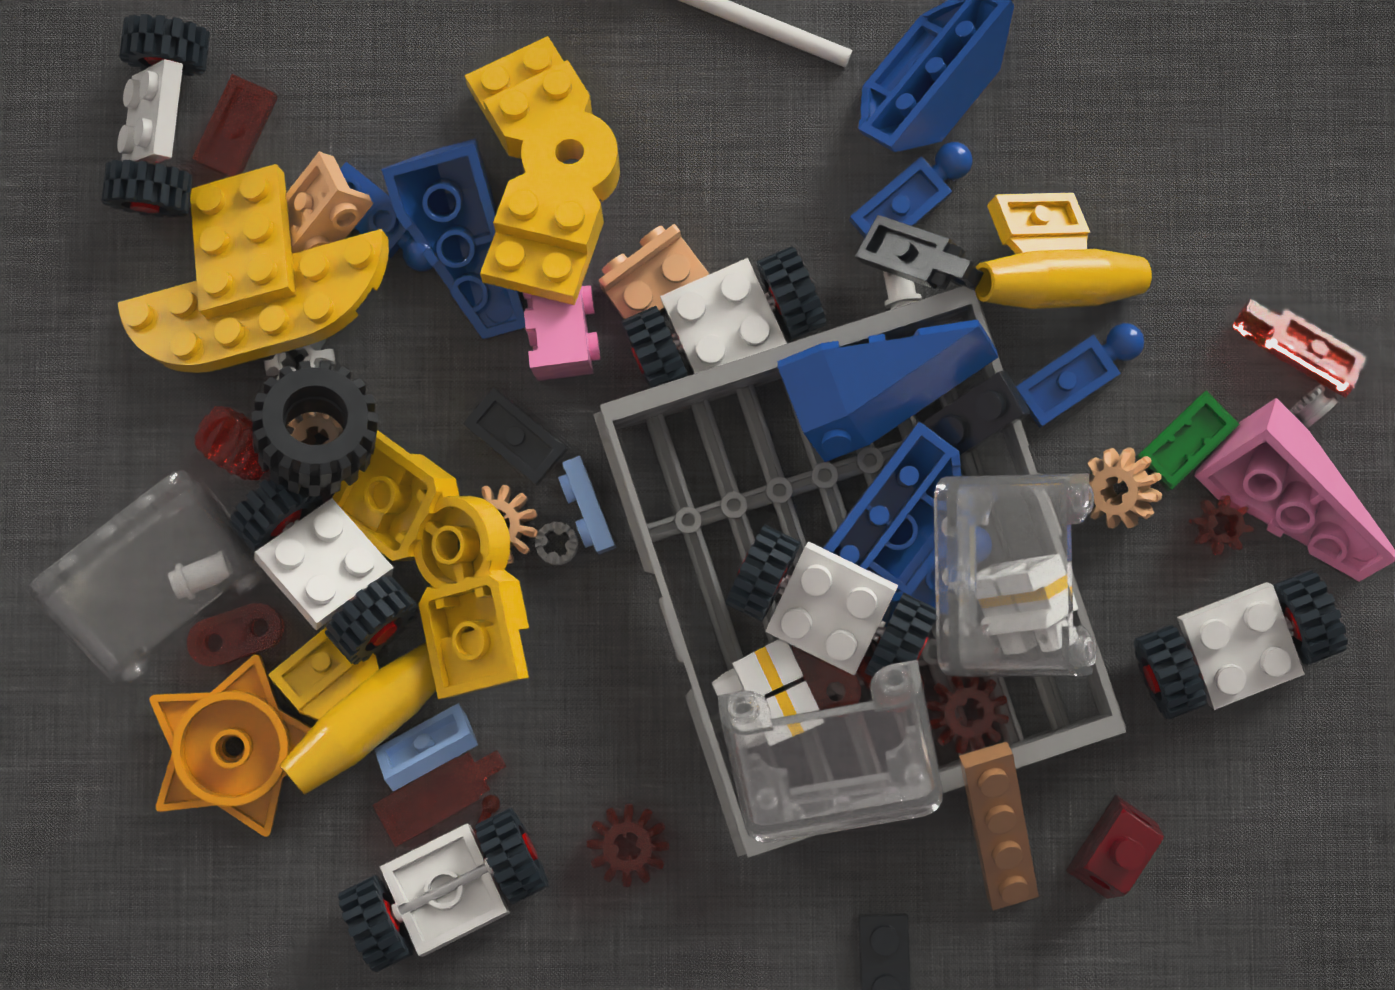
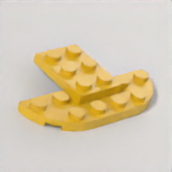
M277 164L192 188L190 202L196 281L118 302L121 322L130 339L145 354L162 363L167 368L189 373L220 370L320 342L345 328L359 315L356 310L366 299L372 288L376 291L378 290L387 266L389 240L383 230L379 229L292 254L285 175Z

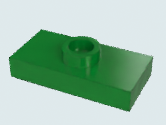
M1206 390L1135 458L1137 460L1145 456L1151 458L1152 462L1147 470L1151 474L1160 473L1162 479L1159 482L1167 491H1170L1240 424Z

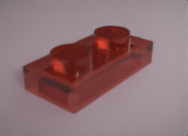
M232 74L192 159L196 163L228 177L242 174L278 99L277 95L270 90Z

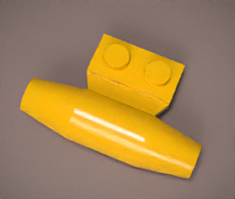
M1074 193L997 194L987 205L1002 245H1008L1015 255L982 262L975 267L984 273L975 289L978 300L1027 309L1098 306L1145 293L1150 287L1152 271L1150 264L1144 257L1101 249H1087V236L1090 231Z
M325 627L268 674L271 681L300 714L318 720L280 764V767L304 795L361 761L412 718L433 695L436 687L426 642L379 669L377 657L373 653L368 660L364 662L361 660L355 665L351 664L326 636L325 631L327 628Z

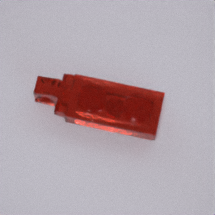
M1252 299L1243 306L1232 325V328L1247 340L1254 341L1260 348L1263 347L1265 351L1276 356L1279 360L1291 365L1345 398L1354 389L1366 360L1365 355L1286 308L1282 313L1265 308Z
M498 750L474 762L471 754L468 752L435 768L372 806L393 844L397 847L481 798L480 795L490 790L485 779L506 767V764Z

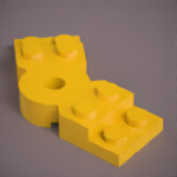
M547 36L465 75L467 87L508 156L522 159L524 174L509 180L493 221L495 234L480 275L483 283L575 305L604 224L602 207L599 200L601 199V202L606 200L616 188L620 176L617 142L612 130L603 120L592 114L588 91L568 60L563 61L552 41ZM569 159H577V160H579L578 162L573 163V164H564V163H563V162H565L566 160H569Z
M377 430L374 454H371L368 468L365 472L359 470L358 480L350 486L344 480L341 481V490L335 492L333 500L382 554L392 561L415 560L420 573L432 586L426 588L418 605L438 699L451 698L529 678L519 633L521 630L528 629L529 624L520 582L505 571L510 555V535L503 516L495 506L482 498L459 496L455 477L424 455L410 454ZM458 539H459V542H460V549H459V550H458Z

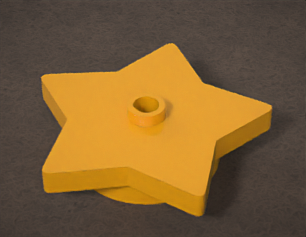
M258 654L251 656L212 692L152 695L149 698L150 704L172 751L155 809L159 812L218 806L264 837L269 836L273 829L283 780L287 776L280 767V764L312 727L280 709L262 657ZM237 737L242 740L244 749L241 754L231 755L226 751L225 745L229 738Z

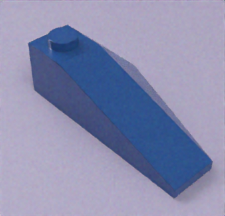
M477 138L431 150L382 168L395 216L404 229L408 230L416 243H423L429 246L428 249L422 252L423 256L439 274L450 290V294L481 338L485 339L525 328L524 308L519 291L483 283L480 272L495 234L493 221L497 208Z
M979 320L919 328L911 337L885 340V334L868 336L869 343L839 347V341L821 343L777 361L780 375L801 429L824 462L870 445L997 359V350Z

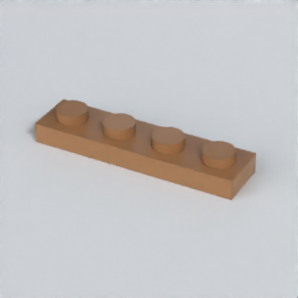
M1007 741L960 755L959 759L986 895L992 910L1039 897L1014 756Z

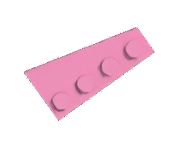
M591 285L581 286L575 305L523 293L524 299H527L528 308H525L524 311L525 327L528 333L529 344L533 346V351H528L529 364L537 381L593 374L592 361H598L601 358L597 332L588 333L586 315L595 314Z

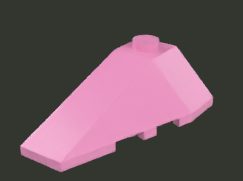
M1277 398L1240 421V425L1220 443L1195 472L1194 476L1226 508L1240 516L1245 511L1268 524L1266 530L1274 535L1281 537L1284 533L1308 546L1310 555L1359 582L1395 562V549L1311 432Z

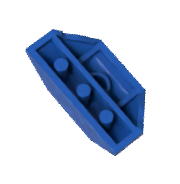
M947 0L920 15L862 86L861 119L858 126L861 134L893 152L942 142L1000 71L1014 10L1013 2L1011 0Z
M918 422L824 545L823 549L897 584L898 587L891 602L900 601L903 592L911 596L967 522L959 451L924 424Z

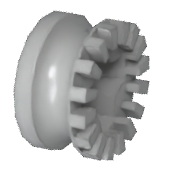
M1322 384L1307 394L1310 397L1309 399L1306 395L1303 397L1304 403L1299 400L1289 410L1294 416L1296 415L1301 418L1302 424L1306 428H1309L1322 418L1337 403L1334 397L1327 398L1324 395L1325 387Z
M551 522L539 529L538 535L535 537V548L538 555L545 562L552 565H563L575 557L578 550V538L575 531L569 525L562 522ZM554 531L559 536L565 533L568 534L570 540L565 543L567 550L565 555L560 556L555 551L549 554L546 553L544 547L549 544L547 535L550 532Z

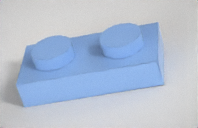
M581 456L562 462L566 474L559 476L558 479L568 504L577 500L583 518L575 521L585 548L594 545L599 555L617 548Z
M457 703L374 750L384 780L391 790L395 791L444 763L459 757L466 751L476 747L478 743L466 713L460 704Z

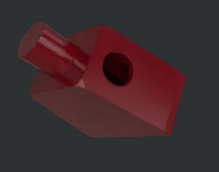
M1115 795L1066 869V872L1106 899L1125 896L1156 852L1164 835L1157 822Z

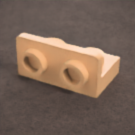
M318 152L286 193L292 254L346 239L373 205L368 194L349 188L334 156Z
M675 224L666 230L663 226H658L641 239L639 243L642 248L627 258L625 254H621L603 267L602 272L604 276L599 279L600 287L624 319L654 306H657L660 313L663 312L665 308L661 302V295L709 275L708 271L683 240L681 231Z

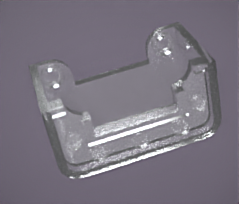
M179 470L158 482L42 572L29 584L27 590L42 609L112 683L123 681L124 684H128L141 676L149 668L145 661L150 657L151 653L149 651L221 594L231 593L236 590L239 595H242L251 590L263 579L260 574L263 569L254 560L255 553L231 527V515L205 481L198 475L185 470Z
M1089 473L946 476L937 483L934 492L936 644L938 664L945 675L962 677L1086 676L1093 674V664L1097 657V645L1095 639L1090 636L1089 631L1084 626L1073 625L1071 524L1082 523L1087 514L1093 509L1094 493L1089 485Z
M918 660L891 664L876 672L871 680L872 701L772 719L768 701L760 693L741 691L718 696L719 716L745 825L751 837L762 843H774L923 817L939 808L943 800V788Z

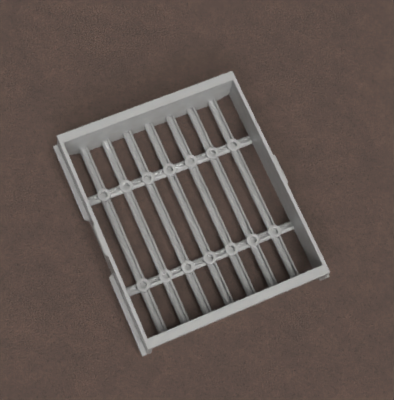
M965 286L601 404V411L593 414L644 572L655 574L662 594L659 604L677 659L681 663L684 662L692 686L685 697L737 857L747 854L749 858L963 787L965 784L960 759L932 768L905 685H903L901 690H898L884 683L914 772L913 775L886 783L855 690L857 687L878 681V679L864 673L868 664L859 666L855 675H852L826 662L830 676L807 684L815 701L837 694L868 790L844 798L840 797L817 725L800 731L799 735L822 805L795 813L773 745L769 744L768 740L752 746L777 820L747 831L716 734L733 729L731 723L754 713V710L747 695L737 699L738 707L709 715L653 542L683 533L727 670L733 669L732 663L743 658V654L701 526L728 518L743 563L755 541L746 512L773 503L783 534L801 542L793 561L794 567H796L807 543L791 497L818 488L834 533L847 516L837 482L864 473L869 487L882 470V467L885 466L917 425L913 415L898 425L902 441L878 449L875 448L874 443H871L856 450L857 456L831 464L830 461L824 462L804 435L787 393L812 470L785 478L755 387L782 378L777 361L818 344L839 341V347L869 343L868 336L885 334V340L913 336L919 328L942 325L962 316L964 321L978 319L995 346L980 301L977 299L975 291ZM999 356L981 369L985 380L997 372L1003 371ZM955 387L939 397L942 409L958 399ZM736 393L767 483L765 486L744 493H739L710 405L711 401ZM692 408L722 499L698 508L693 506L664 418L665 416ZM1021 420L1002 432L1045 556L1060 554L1078 609L1066 616L1099 715L1069 723L1046 653L1042 651L1039 644L1025 653L1051 729L1024 738L992 646L993 642L1002 640L1000 634L984 635V619L977 599L969 600L965 588L956 596L967 631L939 639L935 624L933 623L927 636L928 641L916 665L914 664L912 667L914 669L928 664L958 755L960 756L976 751L977 748L947 658L974 649L1004 741H1007L1013 753L1016 769L1126 733V725L1072 568L1069 567L1060 541L1062 531L1043 476L1036 471ZM645 422L676 512L674 516L649 524L646 523L616 431L617 429ZM975 448L962 456L960 463L982 527L987 529L993 537V560L995 564L1014 561ZM956 537L946 548L950 554L955 550ZM775 600L762 621L765 631L777 607ZM766 632L769 644L779 639ZM879 636L877 641L872 639L870 643L873 653L875 652V649L881 639V636ZM801 678L784 685V690L802 682Z

